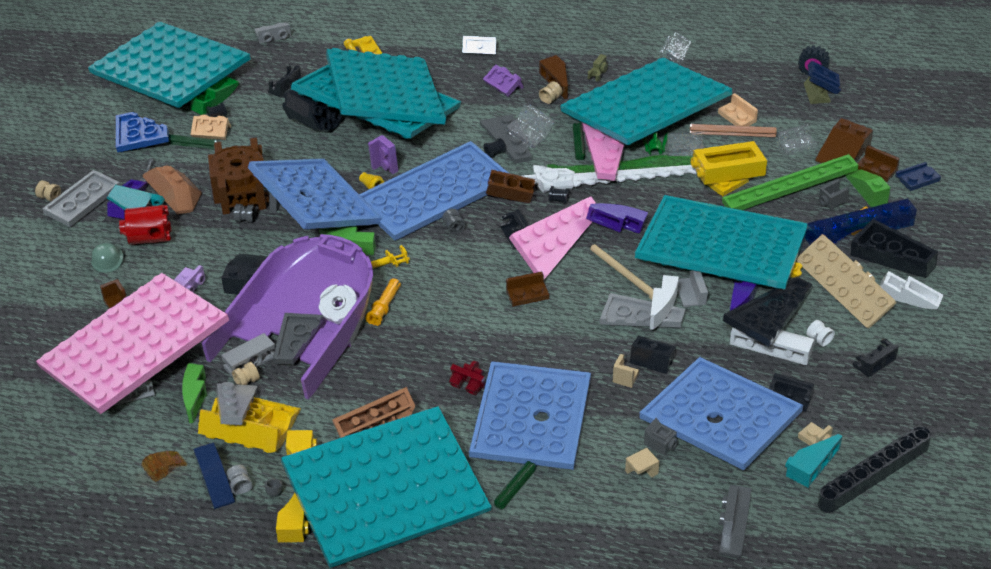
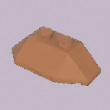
M171 166L156 167L143 174V178L159 195L164 197L165 202L177 214L194 211L202 192L185 174Z
M407 387L337 417L332 422L340 438L412 415L415 404Z

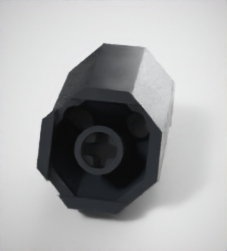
M291 87L283 93L285 102H283L282 108L289 119L298 120V122L324 133L331 132L339 125L342 115L338 108L329 107L321 101H314L311 97L300 95L296 91L291 90Z

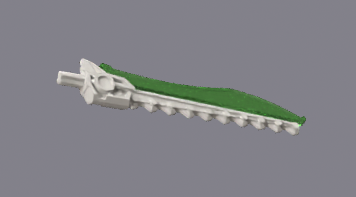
M654 155L621 161L615 181L623 182L626 179L636 181L640 178L652 179L655 176L666 178L674 174L682 176L685 173L697 174V172L691 166V157L693 156ZM548 164L547 167L534 165V175L523 176L535 179L537 189H540L543 193L550 191L551 186H555L558 189L565 190L569 188L571 190L573 186L577 187L580 184L593 185L598 182L607 184L610 181H614L598 179L594 170V164L571 166Z

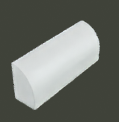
M732 328L730 337L731 345L803 365L808 364L816 342L813 338L783 330L770 347L747 336L736 328Z

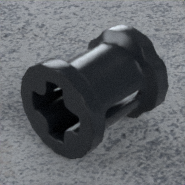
M223 102L217 106L206 107L207 116L227 117V110Z
M502 138L483 145L485 153L490 158L497 153L506 152V145Z
M551 186L549 202L560 201L567 204L570 189L566 188L564 190Z

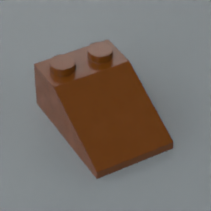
M841 118L832 128L815 161L824 163L849 154L857 162L865 153L866 147L871 146L873 130Z

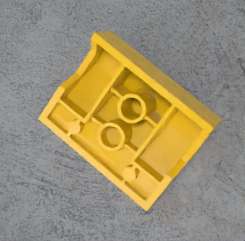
M216 397L211 411L200 410L198 434L205 435V437L210 439L218 438L227 443L243 444L247 448L263 449L264 452L273 453L282 447L287 437V430H291L301 408L254 397L242 425L220 424Z

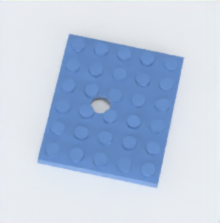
M325 159L249 162L248 169L303 229L369 226L379 224V221H381V217Z
M699 357L640 411V419L651 423L657 418L661 424L676 431L678 438L745 470L802 412L803 405ZM718 415L723 418L719 423H711L707 420L708 417L715 418Z
M491 361L469 450V457L523 464L530 461L539 466L574 470L591 373ZM539 412H545L549 419L537 421L534 416Z

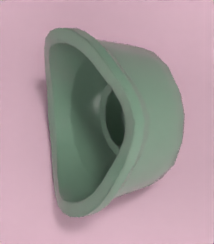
M111 243L99 244L92 251L91 265L98 272L107 273L120 268L123 262V252Z

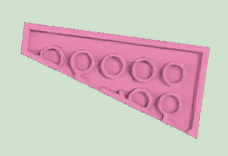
M582 122V129L585 132L586 143L591 153L597 178L615 181L625 144Z
M592 197L586 198L521 229L509 237L533 273L542 271L545 279L592 223V221L586 219L590 204H596Z

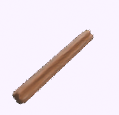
M690 124V134L776 137L777 133L775 127Z

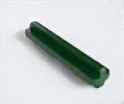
M574 123L575 159L584 160L585 150L582 124Z
M169 134V142L167 144L215 150L214 143L217 140Z
M527 461L494 499V506L501 510L505 508L535 472L536 465Z

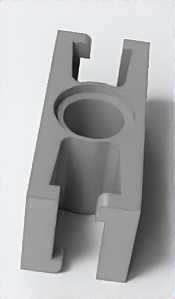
M263 333L222 354V360L226 363L223 367L231 376L233 370L243 368L244 364L252 362L255 367H258L273 359L275 344Z

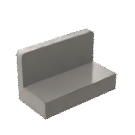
M691 270L690 278L678 279V293L683 307L706 305L708 291L702 274L699 271Z

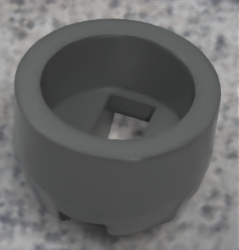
M276 478L268 479L265 482L267 495L277 497L282 491V481Z

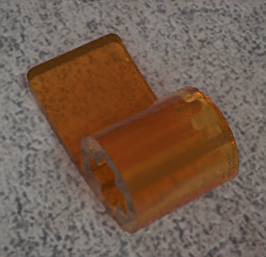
M163 451L146 456L141 466L154 482H157L167 476L169 467L187 466V462L177 451Z

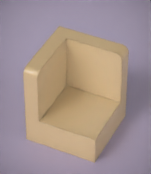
M620 354L613 366V382L632 388L639 375V370L625 366L624 355Z
M645 448L626 458L625 471L627 473L635 471L637 474L646 471L652 478L659 473V460L648 448Z

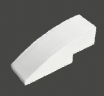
M890 271L887 272L880 283V287L894 300L925 309L937 310L943 294L910 276L904 280Z
M663 275L662 288H654L650 329H655L661 324L673 308L678 291L679 277Z

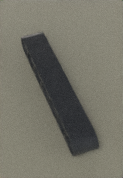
M924 426L913 428L824 485L820 489L819 509L826 513L836 511L924 454L929 448L931 431Z

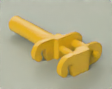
M400 245L399 248L402 254L394 256L388 250H385L386 257L371 261L372 269L392 263L397 268L400 263L406 262L409 264L410 258L407 257L406 249Z

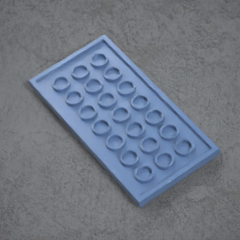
M470 141L359 195L381 217L378 225L393 240H397L442 218L445 211L449 209L458 210L486 196L491 169L505 173L508 172Z

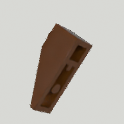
M557 55L540 60L539 74L548 83L552 81L557 82L562 88L561 96L564 99H568L565 62Z

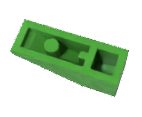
M861 169L845 174L846 178L871 208L888 203L890 187L882 177Z

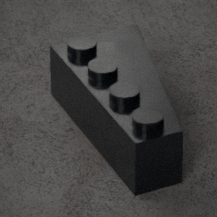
M872 219L851 241V256L926 278L937 265V250L875 219Z

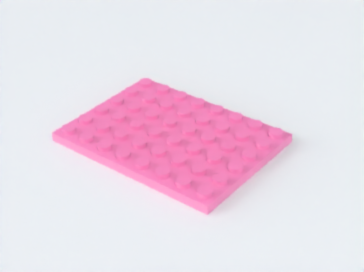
M161 273L130 296L125 297L120 303L108 309L100 317L92 320L90 324L78 330L70 338L61 342L50 352L45 353L36 362L42 370L102 414L227 323L229 317L225 312Z

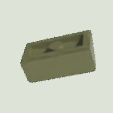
M809 76L804 82L810 104L830 103L831 100L827 90L809 81L811 78Z

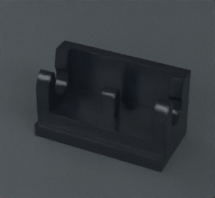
M289 64L286 68V75L274 85L273 80L268 83V93L282 98L283 93L291 87L292 83L301 79L300 66L296 65L292 71Z
M519 209L504 214L502 219L510 220L500 224V228L513 250L516 247L509 237L513 233L529 226Z
M638 335L631 346L629 363L667 374L670 365L673 364L676 346Z
M883 338L880 342L885 344L886 348L880 344L866 356H856L855 358L858 361H854L852 366L869 378L896 360L898 345H894L889 340Z
M774 373L769 389L802 404V411L807 412L813 397L814 384Z

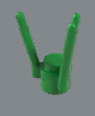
M657 131L653 133V139L648 144L645 137L642 138L645 151L651 155L652 149H658L659 155H661L662 152H665L669 133L665 134L662 143L657 139Z

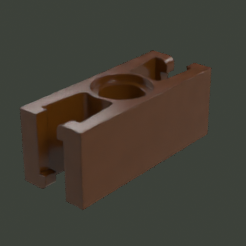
M491 169L486 194L530 203L534 192L535 179Z

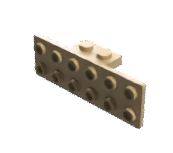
M823 234L796 259L813 278L866 328L873 326L896 304V301L875 282L876 279L868 271L865 273L859 262L856 260L853 262Z

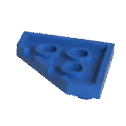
M134 112L116 115L117 152L169 142V131L166 125H158L154 120L147 117L141 118Z

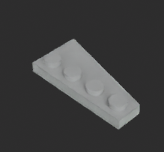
M610 293L600 317V324L650 326L652 302ZM673 306L668 316L657 327L681 328L686 309Z
M231 382L217 384L216 394L220 424L242 425L247 415V410L250 409V404L253 402L254 396H256L258 386L235 385Z

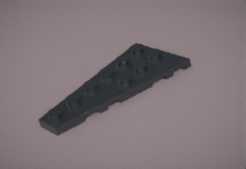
M797 276L788 281L786 289L774 288L725 313L723 321L747 336L770 347L809 295L813 284Z

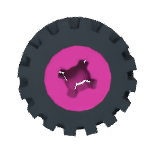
M812 45L811 48L810 46H807L806 49L804 48L798 62L801 72H805V75L809 74L808 64L811 61L828 69L830 56L828 51L825 52L826 49H820L821 46L815 47V45Z

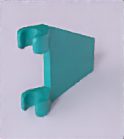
M116 184L107 196V199L124 210L126 208L145 207L149 201L153 206L163 204L165 200L161 195Z

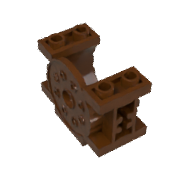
M257 137L250 138L251 146H231L222 149L221 142H215V154L208 155L214 204L221 203L223 215L230 214V207H235L236 204H242L243 206L258 204L259 210L266 209V203H269L268 192H264V189L267 188L248 169L249 162L264 161L262 145L258 144Z

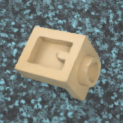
M811 422L798 433V438L808 445H813L832 437L833 427L828 425L823 430Z

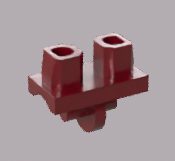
M474 360L470 365L465 363L463 368L452 364L450 367L452 375L449 380L451 386L460 389L464 381L468 382L465 390L475 396L481 388L485 389V377L482 376L483 370L479 369V362Z

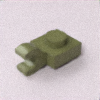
M600 54L594 61L593 68L588 71V79L596 76V81L600 80V75L603 72L605 73L608 68L606 55Z

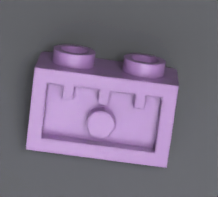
M199 265L195 270L185 267L174 281L194 293V290L205 281L203 266Z

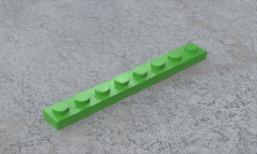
M848 154L722 198V203L728 208L744 210L857 171L858 164Z

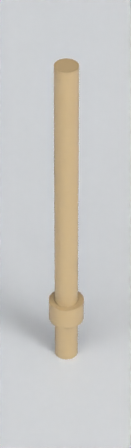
M597 245L591 246L590 250L649 295L651 300L653 299L654 289Z

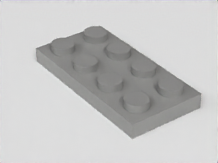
M93 170L42 208L43 213L71 227L106 200L115 184L120 185V182Z

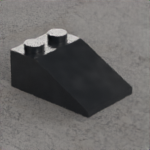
M239 253L226 265L221 277L224 293L238 295L268 256Z

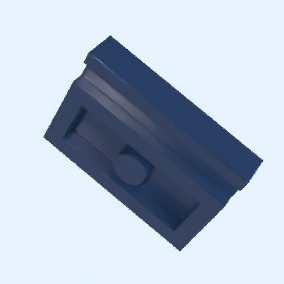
M814 61L808 64V72L811 77L809 81L834 94H838L841 91L839 88V74Z
M927 162L897 171L895 177L899 178L900 182L909 191L941 180V176L931 166L928 167Z

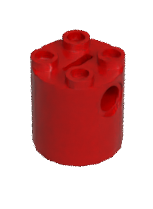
M168 205L126 208L125 220H119L120 234L127 237L129 245L171 241V222L168 221L167 217L169 216Z

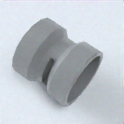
M235 465L227 470L226 476L234 494L239 495L251 490L252 482L248 477L245 466Z

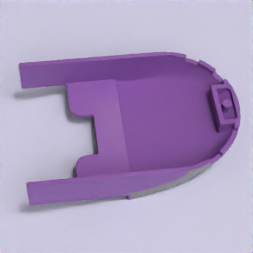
M321 234L320 237L314 238L304 236L294 239L293 243L285 247L281 245L264 260L226 309L225 313L228 315L229 321L202 340L206 360L211 362L231 337L249 341L263 333L268 337L271 333L279 335L284 313L322 315L319 310L322 292L332 285H347L354 290L358 300L340 324H335L324 318V321L299 356L301 361L310 364V367L301 378L305 399L309 400L346 347H351L360 329L368 306L373 282V269L369 257L362 252V248L357 244L333 235ZM337 300V301L335 302V303H336V306H335V307L341 306L343 300H342V301H338V300Z

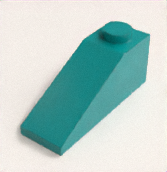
M837 434L798 450L793 457L790 456L785 464L787 468L786 477L809 488L840 450L842 435Z

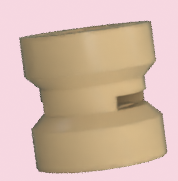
M555 81L550 82L539 91L541 101L547 104L552 103L562 95V88Z
M42 180L37 184L35 194L37 197L46 198L51 202L61 195V187L56 184L50 185L49 182Z
M252 362L244 364V367L241 369L237 368L232 371L233 379L237 385H248L250 381L255 382L260 379L258 370Z

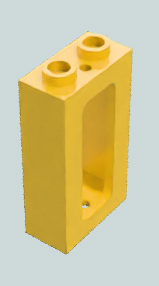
M751 141L693 150L691 166L696 170L698 178H701L705 185L765 176L767 159L756 143Z

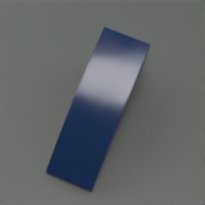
M214 442L194 448L195 460L214 509L235 503Z

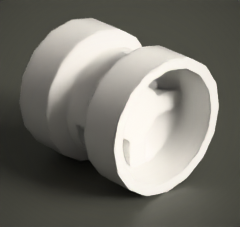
M815 320L807 329V336L816 339L817 343L822 347L829 344L835 335V331L825 327L824 323L820 320Z

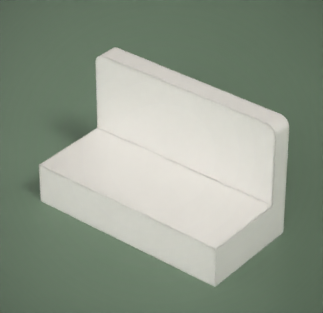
M463 36L462 53L495 55L497 39L495 37Z

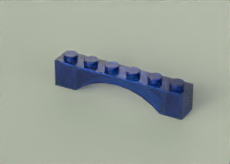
M907 198L807 223L805 239L811 245L823 234L835 244L843 237L863 229L872 219L895 230L913 226L917 209Z

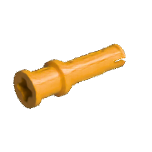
M390 279L379 300L372 304V310L367 312L365 316L369 324L381 325L382 317L388 313V306L401 286V283H398L399 280Z

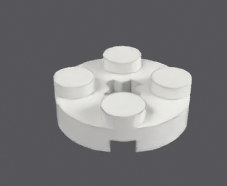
M332 285L322 292L319 310L325 319L335 324H340L358 300L357 295L347 285ZM337 300H338V301H342V300H343L341 306L335 307V306H336V303H335V302H336Z

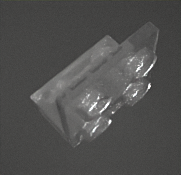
M526 103L518 118L510 123L505 130L511 136L523 141L526 146L535 148L548 137L555 121L529 103Z

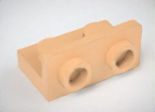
M737 94L732 95L731 103L718 109V114L735 126H750L757 122V108Z
M194 116L190 135L198 138L226 140L227 130L231 127L228 118L224 116Z

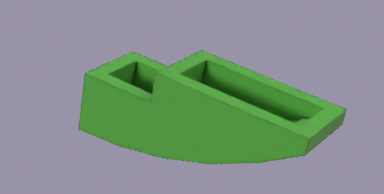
M357 227L319 228L320 235H333L345 238L361 247L365 255H374V232H357Z
M188 363L184 373L182 393L189 423H194L207 392L204 365Z

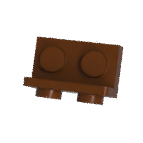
M867 146L865 155L857 163L858 170L861 169L878 175L888 182L898 171L900 159L874 147Z
M542 271L506 279V293L512 307L549 299Z

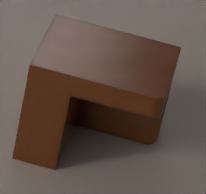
M118 279L100 285L103 302L108 309L114 307L126 297L125 289Z

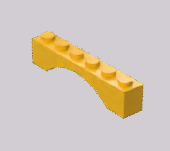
M287 430V455L318 446L317 439L313 437V430ZM295 492L289 502L278 512L276 524L278 542H304L305 534H309V522L306 521V515Z

